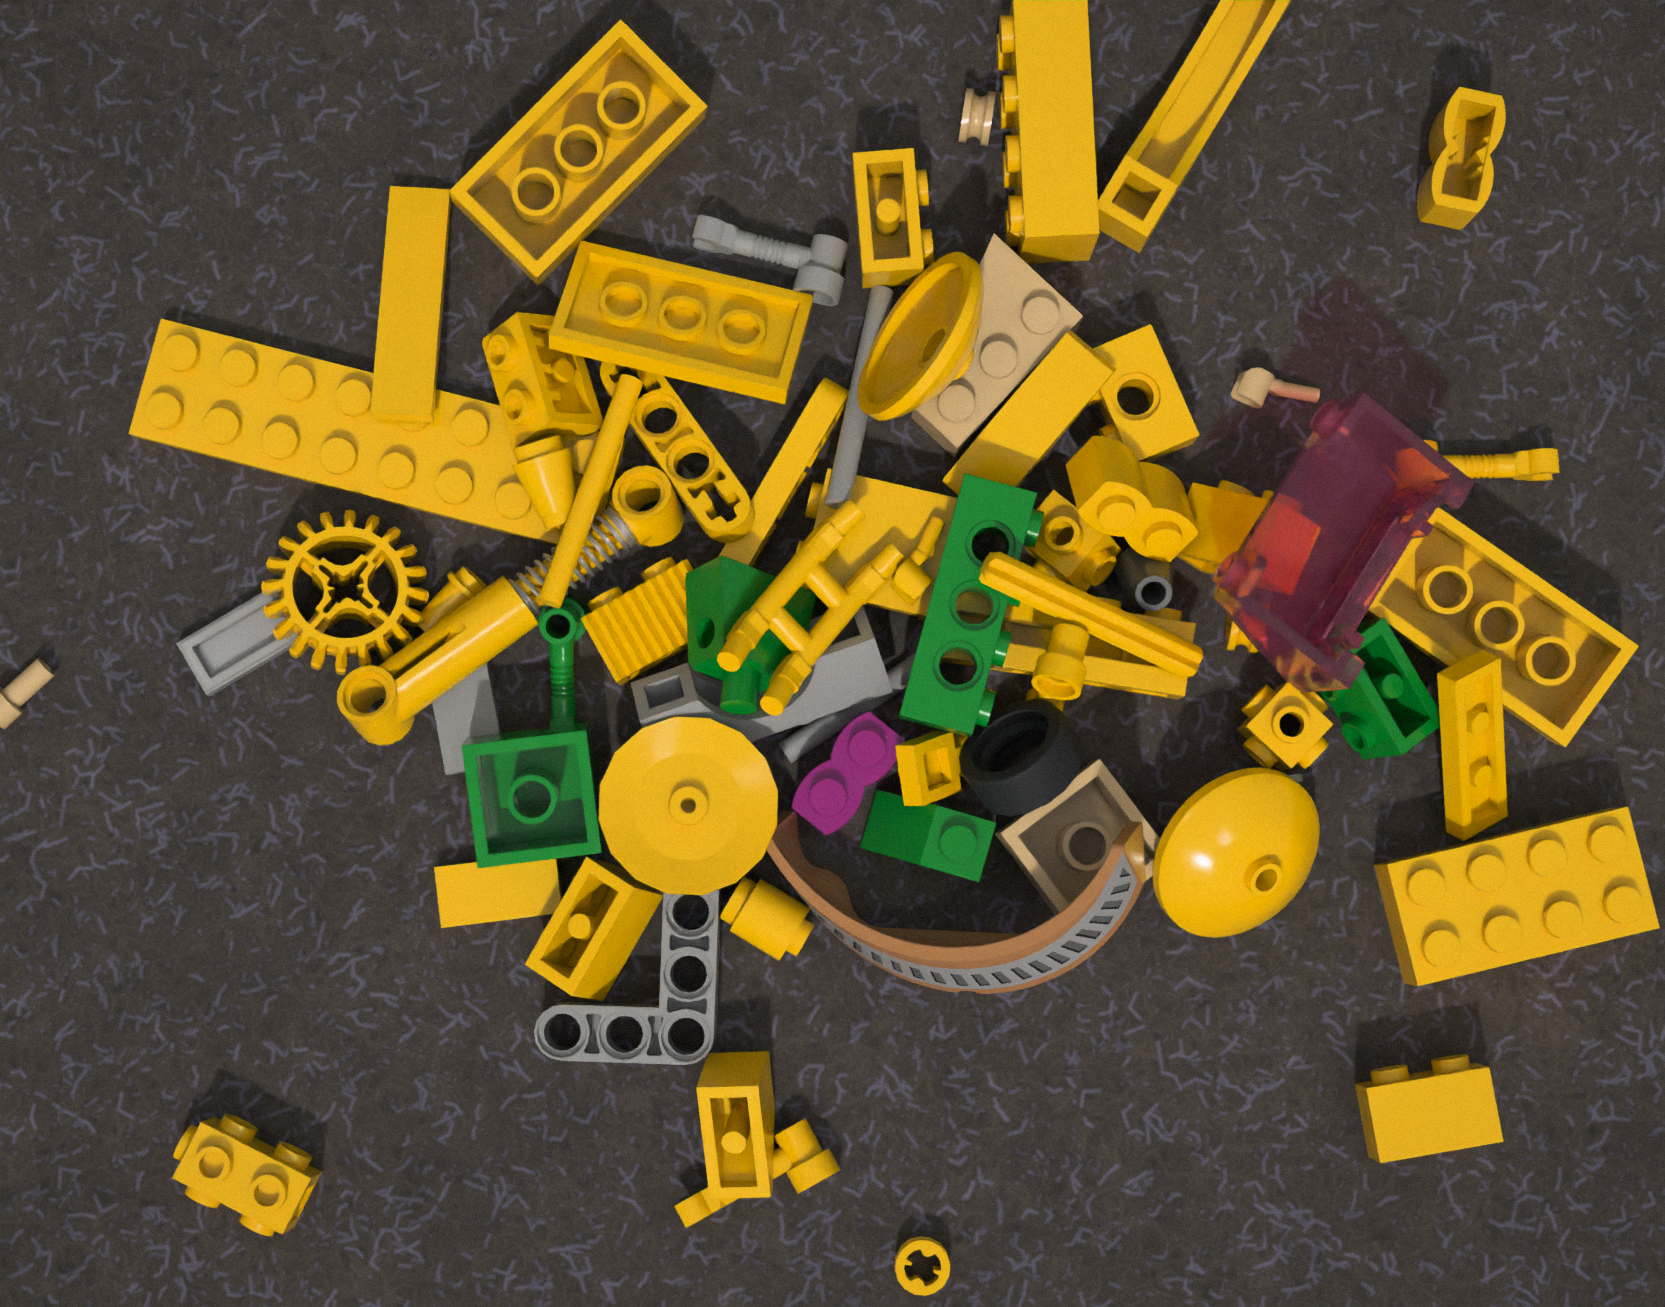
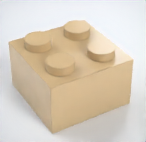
M1101 759L1091 761L1080 769L1067 789L1050 803L1029 813L1020 814L995 833L1055 915L1070 905L1093 880L1111 850L1112 843L1128 822H1142L1146 880L1153 876V862L1160 841L1158 835Z

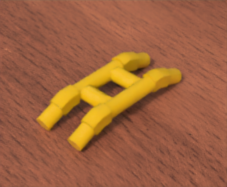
M850 499L827 520L824 519L800 545L801 548L752 607L745 611L736 621L726 637V643L717 655V662L720 667L729 672L737 671L750 650L756 647L768 629L792 652L778 665L769 680L767 690L760 700L761 708L770 715L777 716L784 711L792 695L799 690L803 681L812 671L813 665L862 605L868 603L872 596L886 583L885 581L906 560L902 553L889 542L868 564L865 563L843 587L820 564L845 540L844 537L866 517ZM803 583L828 607L809 632L784 608Z

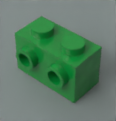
M1384 617L1345 625L1302 656L1311 672V682L1315 690L1322 698L1329 702L1342 724V734L1346 742L1360 754L1363 760L1403 755L1440 727L1438 707Z

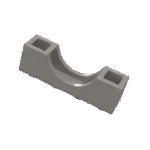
M863 605L813 665L812 671L803 681L799 690L792 695L784 711L777 716L766 713L760 706V700L765 691L759 692L757 711L752 714L739 715L722 710L720 708L722 681L707 677L693 670L689 663L631 682L642 728L672 717L711 718L741 732L751 743L786 729L808 724L815 719L840 710L865 704L872 699L893 692ZM821 616L810 620L807 632L812 629Z

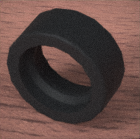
M1031 699L1015 702L990 715L987 727L978 725L974 729L972 736L966 739L959 756L961 774L981 803L991 813L1013 816L1038 809L1050 803L1064 792L1079 773L1084 754L1079 737L1062 711L1052 702ZM1041 744L1035 753L1022 763L1007 770H1002L1007 762L1021 751Z

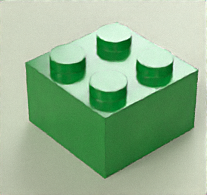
M589 722L467 737L462 744V753L478 868L602 853L604 838L598 821L599 798Z

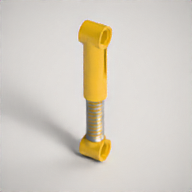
M648 465L637 466L624 472L616 480L612 490V500L608 502L609 506L603 510V514L595 515L596 523L592 522L569 586L577 589L575 583L577 580L585 583L584 575L589 573L590 576H594L592 569L598 567L600 570H603L601 563L605 560L608 563H612L610 556L615 554L617 557H620L621 553L618 550L621 548L629 551V547L633 548V545L637 544L649 547L662 546L672 541L680 533L684 524V510L664 472ZM658 501L653 508L639 512L645 504ZM557 547L551 548V556L543 553V562L534 560L535 568L532 569L529 566H525V575L516 573L517 581L507 580L502 575L381 665L361 666L351 671L342 680L338 688L337 704L341 713L357 732L369 743L379 746L390 745L401 740L410 731L417 713L539 625L535 619L537 617L536 613L541 615L542 611L540 608L543 605L546 608H550V606L541 603L537 599ZM385 699L384 703L377 710L367 713L369 707L374 702Z

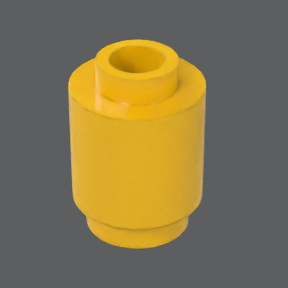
M745 876L740 881L719 917L732 925L731 933L780 961L785 951L797 956L815 926L805 919L810 910L808 906L761 878L756 883Z

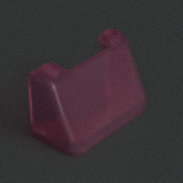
M1364 391L1348 395L1339 401L1331 398L1315 412L1309 424V427L1313 430L1239 549L1229 554L1220 563L1212 579L1216 584L1213 594L1215 601L1278 675L1300 692L1350 689L1365 664L1364 661L1350 651L1351 649H1359L1365 640L1355 630L1411 539L1427 537L1434 526L1427 520L1432 516L1435 509L1443 503H1446L1452 509L1460 508L1475 484L1474 481Z

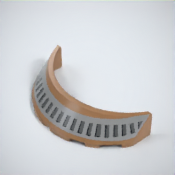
M782 811L777 816V827L766 849L779 870L811 911L847 947L875 966L897 977L929 988L956 993L972 991L979 994H993L1021 990L1042 984L1070 971L1092 956L1117 931L1138 899L1146 881L1142 822H1128L1112 843L1111 850L1103 865L1085 890L1059 914L1028 932L1009 934L881 928L869 925L858 917L852 908L847 887L839 876L830 870L812 866L806 860L799 842L796 811Z

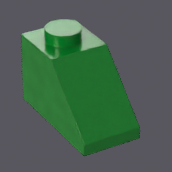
M876 790L860 848L970 881L979 882L996 822L931 803L925 806H904L903 796Z

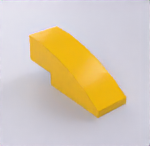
M1069 330L994 416L943 478L942 482L958 495L964 474L1018 488L1117 369Z

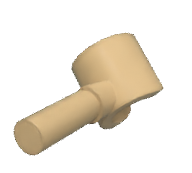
M1258 367L1240 373L1231 391L1233 399L1254 408L1262 407L1268 393L1317 403L1320 397L1319 388L1283 382V380L1275 379L1274 375L1269 371Z

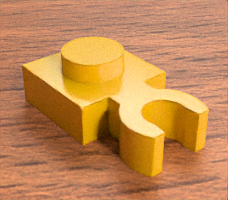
M933 731L895 745L904 806H925L962 791L960 777H963L960 770L959 756L968 737L948 731Z

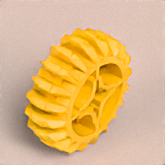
M353 510L345 511L344 527H334L332 516L329 512H324L320 514V527L322 531L316 534L310 524L306 521H301L297 524L299 537L303 541L301 545L286 536H283L278 542L281 551L290 559L269 557L266 562L267 570L282 577V579H268L262 582L261 589L263 594L281 598L263 607L264 615L269 619L286 617L284 621L273 629V635L278 641L284 640L293 634L298 636L289 649L290 655L296 659L302 656L309 646L314 648L311 667L315 670H320L323 667L327 655L336 656L335 671L338 675L346 674L347 657L357 656L359 667L370 666L371 658L369 652L375 650L380 659L385 662L394 655L391 646L387 642L391 639L402 647L412 642L411 635L401 624L419 627L417 624H422L424 620L423 614L408 607V605H422L428 602L429 592L427 590L410 587V585L419 583L426 578V569L424 566L405 568V565L416 556V547L410 544L395 551L393 547L397 544L401 531L397 527H392L388 529L382 538L376 535L380 520L378 516L370 515L365 529L355 527L356 515ZM336 548H354L367 552L365 555L361 554L351 564L344 566L335 565L324 557L321 560L316 557L320 553ZM382 563L391 573L397 591V601L390 615L379 607L380 602L373 597L368 589L370 582L375 577V571ZM301 570L312 577V583L323 595L322 600L315 608V614L308 622L300 614L293 597L295 582ZM359 577L356 597L361 598V602L358 600L355 602L346 597L340 603L336 602L332 607V600L335 599V588L330 587V582L333 585L337 583L339 586L346 587L351 581L355 582ZM347 618L356 619L366 626L371 624L376 628L368 634L354 638H337L324 634L326 629L330 630L337 622Z

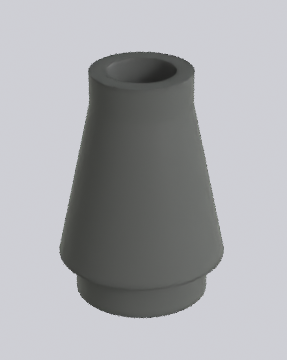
M1131 547L1126 549L1119 556L1114 568V579L1119 590L1125 596L1136 601L1142 608L1149 611L1160 610L1170 602L1172 598L1171 586L1174 578L1173 561L1161 562L1152 560L1137 553Z

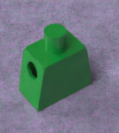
M721 555L686 573L688 662L693 670L722 680L720 708L722 710L739 715L752 714L757 711L759 692L767 690L769 680L783 659L792 652L768 629L756 647L750 650L737 671L729 672L720 667L717 662V655L726 643V637L733 625L745 611L752 607L776 578V576ZM800 587L784 608L808 631L816 595L813 591Z

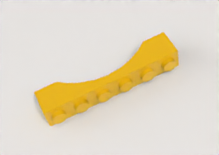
M1220 0L1171 85L1098 200L1100 231L1140 254L1292 0Z

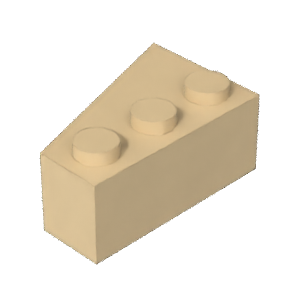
M995 233L979 264L984 283L981 326L973 347L974 356L972 362L959 379L952 380L940 394L914 409L911 418L954 458L994 418L1069 330L1073 333L1078 330L1083 318L1079 311Z

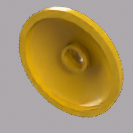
M952 252L939 258L914 280L897 301L878 331L861 371L857 398L859 407L865 414L878 421L906 415L936 397L952 380L959 379L966 372L974 356L973 347L980 331L984 298L983 278L980 266L976 260L963 252Z
M1269 768L1236 770L1214 779L1196 791L1171 818L1156 849L1153 862V886L1157 900L1164 912L1187 932L1212 938L1227 937L1248 931L1279 913L1295 897L1306 881L1319 845L1320 823L1318 812L1308 792L1288 775Z

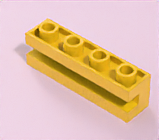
M967 592L956 600V612L964 622L980 624L990 617V604L982 594ZM1097 597L1121 609V601ZM1021 601L1019 607L1007 605L1001 628L1012 631L1003 667L991 664L990 670L1033 676L1038 657L1047 651L1053 627L1065 622ZM1164 607L1157 611L1145 610V615L1130 613L1193 643L1196 623L1181 621L1182 611ZM1089 634V641L1083 659V664L1087 669L1083 685L1177 700L1185 696L1187 676L1180 677ZM960 651L949 652L941 658L942 662L974 667L972 659Z

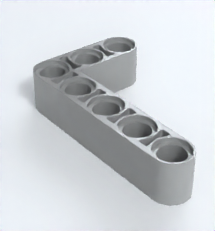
M722 888L705 895H699L705 899L709 908L708 920L699 929L685 928L676 917L677 903L685 895L663 893L659 1005L591 1002L558 1003L545 1010L536 1021L534 1036L540 1051L551 1059L581 1062L688 1065L697 1063L705 1058L714 1046L717 1035L721 919L719 917L721 915ZM689 955L700 959L707 971L706 981L703 986L691 991L680 987L675 981L673 974L676 962L681 957ZM556 1015H571L579 1023L581 1035L574 1047H561L551 1038L549 1028L551 1021ZM629 1016L639 1022L642 1027L643 1037L637 1048L626 1050L618 1047L613 1042L610 1029L617 1017ZM690 1018L700 1023L705 1035L701 1048L696 1051L687 1052L675 1046L672 1041L671 1030L677 1020Z

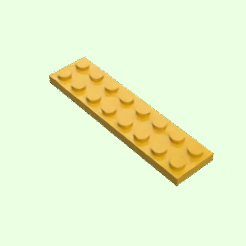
M165 319L160 320L128 433L131 436L555 546L558 545L565 526L564 523L545 529L542 518L539 517L512 465L517 464L513 449L517 447L511 444L500 405L436 389L434 422L372 419L370 413L374 373ZM597 430L588 436L544 433L533 442L560 435L564 449L570 447L577 494L600 431ZM625 437L622 440L595 515L603 514V510L609 506L608 502L612 496V490L626 443Z

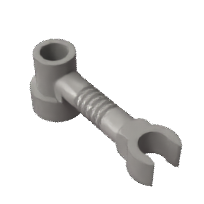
M698 215L692 238L695 239L693 247L712 253L727 255L736 253L747 257L753 256L755 259H765L767 262H776L783 266L798 269L793 287L794 291L814 295L813 303L825 306H836L839 304L845 279L840 275L848 247L845 241L830 235L816 234L813 236L811 247H806L790 242L786 243L785 241L780 242L779 239H769L767 236H757L755 233L739 230L737 226L720 219Z

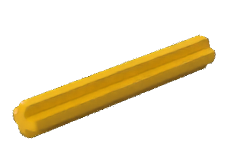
M990 552L983 562L979 572V580L982 584L1067 624L1076 625L1087 633L1180 677H1192L1198 671L1199 664L1203 658V650L1200 646L1002 552Z

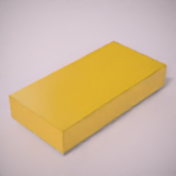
M558 858L478 868L477 862L434 867L441 928L554 914L563 898Z

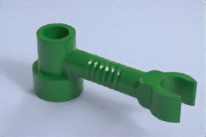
M565 595L561 608L551 606L546 608L543 606L541 609L542 613L538 617L540 632L543 638L549 642L550 677H552L550 679L552 683L550 685L552 689L550 727L577 724L575 696L573 695L575 693L573 689L575 687L573 684L575 681L573 678L575 642L586 631L581 618L588 614V610L578 598ZM560 614L565 616L570 623V631L561 632L556 630L552 624V615Z

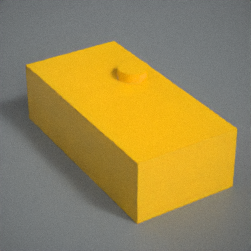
M620 19L449 190L451 200L509 259L539 286L579 246L580 241H583L705 119L708 106Z
M1434 503L1423 505L1354 602V605L1374 619L1384 617L1394 633L1445 668L1481 650L1501 657L1503 708L1552 743L1563 747L1568 745L1639 647L1636 643Z

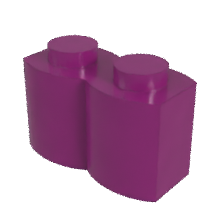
M870 711L859 715L838 736L832 749L831 760L815 767L800 783L793 799L792 809L826 836L840 830L858 810L864 789L880 781L893 767L897 760L895 745L903 743V738Z

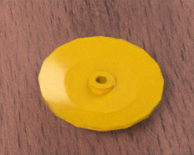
M672 717L641 728L614 753L600 783L598 821L610 853L635 880L666 894L705 895L737 883L763 858L777 827L778 790L766 758L741 732L711 718Z

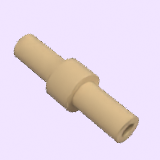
M37 658L4 689L0 687L1 728L6 729L24 713L21 706L55 676L53 670L40 658Z

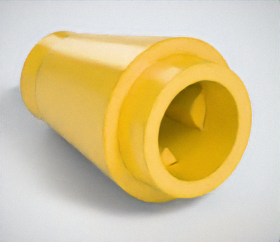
M555 435L513 449L517 464L512 465L539 517L542 518L545 529L566 523L576 496L570 447L564 449L560 435Z

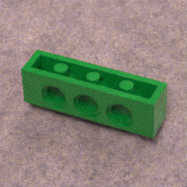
M964 474L898 718L966 737L972 736L975 724L987 727L996 691L985 688L991 664L1003 667L1012 631L1001 628L1007 605L1019 607L1020 601L980 582L979 572L983 562L975 557L972 551V541L983 533L996 534L1006 545V555L1017 560L1020 559L1023 545L1035 548L1044 516L1043 511L1033 509L1037 496L1036 492ZM967 592L982 594L990 604V617L980 624L964 622L958 616L955 606L956 600L961 595ZM960 651L972 659L975 672L969 682L955 685L947 682L942 677L939 663L941 658L949 652Z

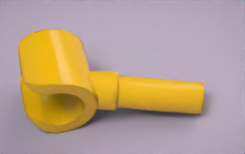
M934 516L931 517L915 550L899 566L892 578L891 585L893 590L911 605L921 597L934 581L921 568L922 564L928 559L945 526L943 520Z

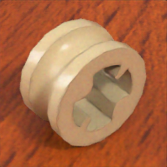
M966 87L958 142L966 143L968 138L975 137L979 139L980 145L988 146L996 92L988 91L985 96H978L975 94L974 88Z

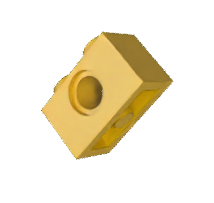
M1151 324L1093 348V350L1117 369L1087 405L1090 407L1097 404L1106 423V426L1099 428L1100 436L1109 437L1123 443L1134 452L1139 462L1148 463L1195 442L1199 437V432ZM1129 387L1141 390L1148 399V411L1140 415L1126 413L1118 404V392Z

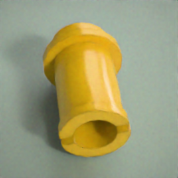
M462 566L457 573L450 571L446 575L450 581L420 612L424 615V620L422 624L417 625L426 632L485 589L487 585L465 566Z

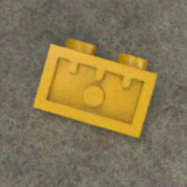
M516 312L482 340L483 350L511 444L514 447L530 444L544 433L588 436L599 430L603 424V418L584 357L549 349V332L555 316Z

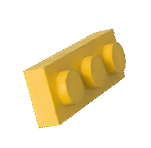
M1484 650L1437 673L1446 832L1463 841L1508 817L1501 657Z

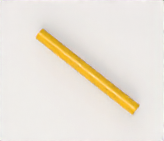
M620 375L537 599L545 605L554 608H561L643 386V382L634 376Z

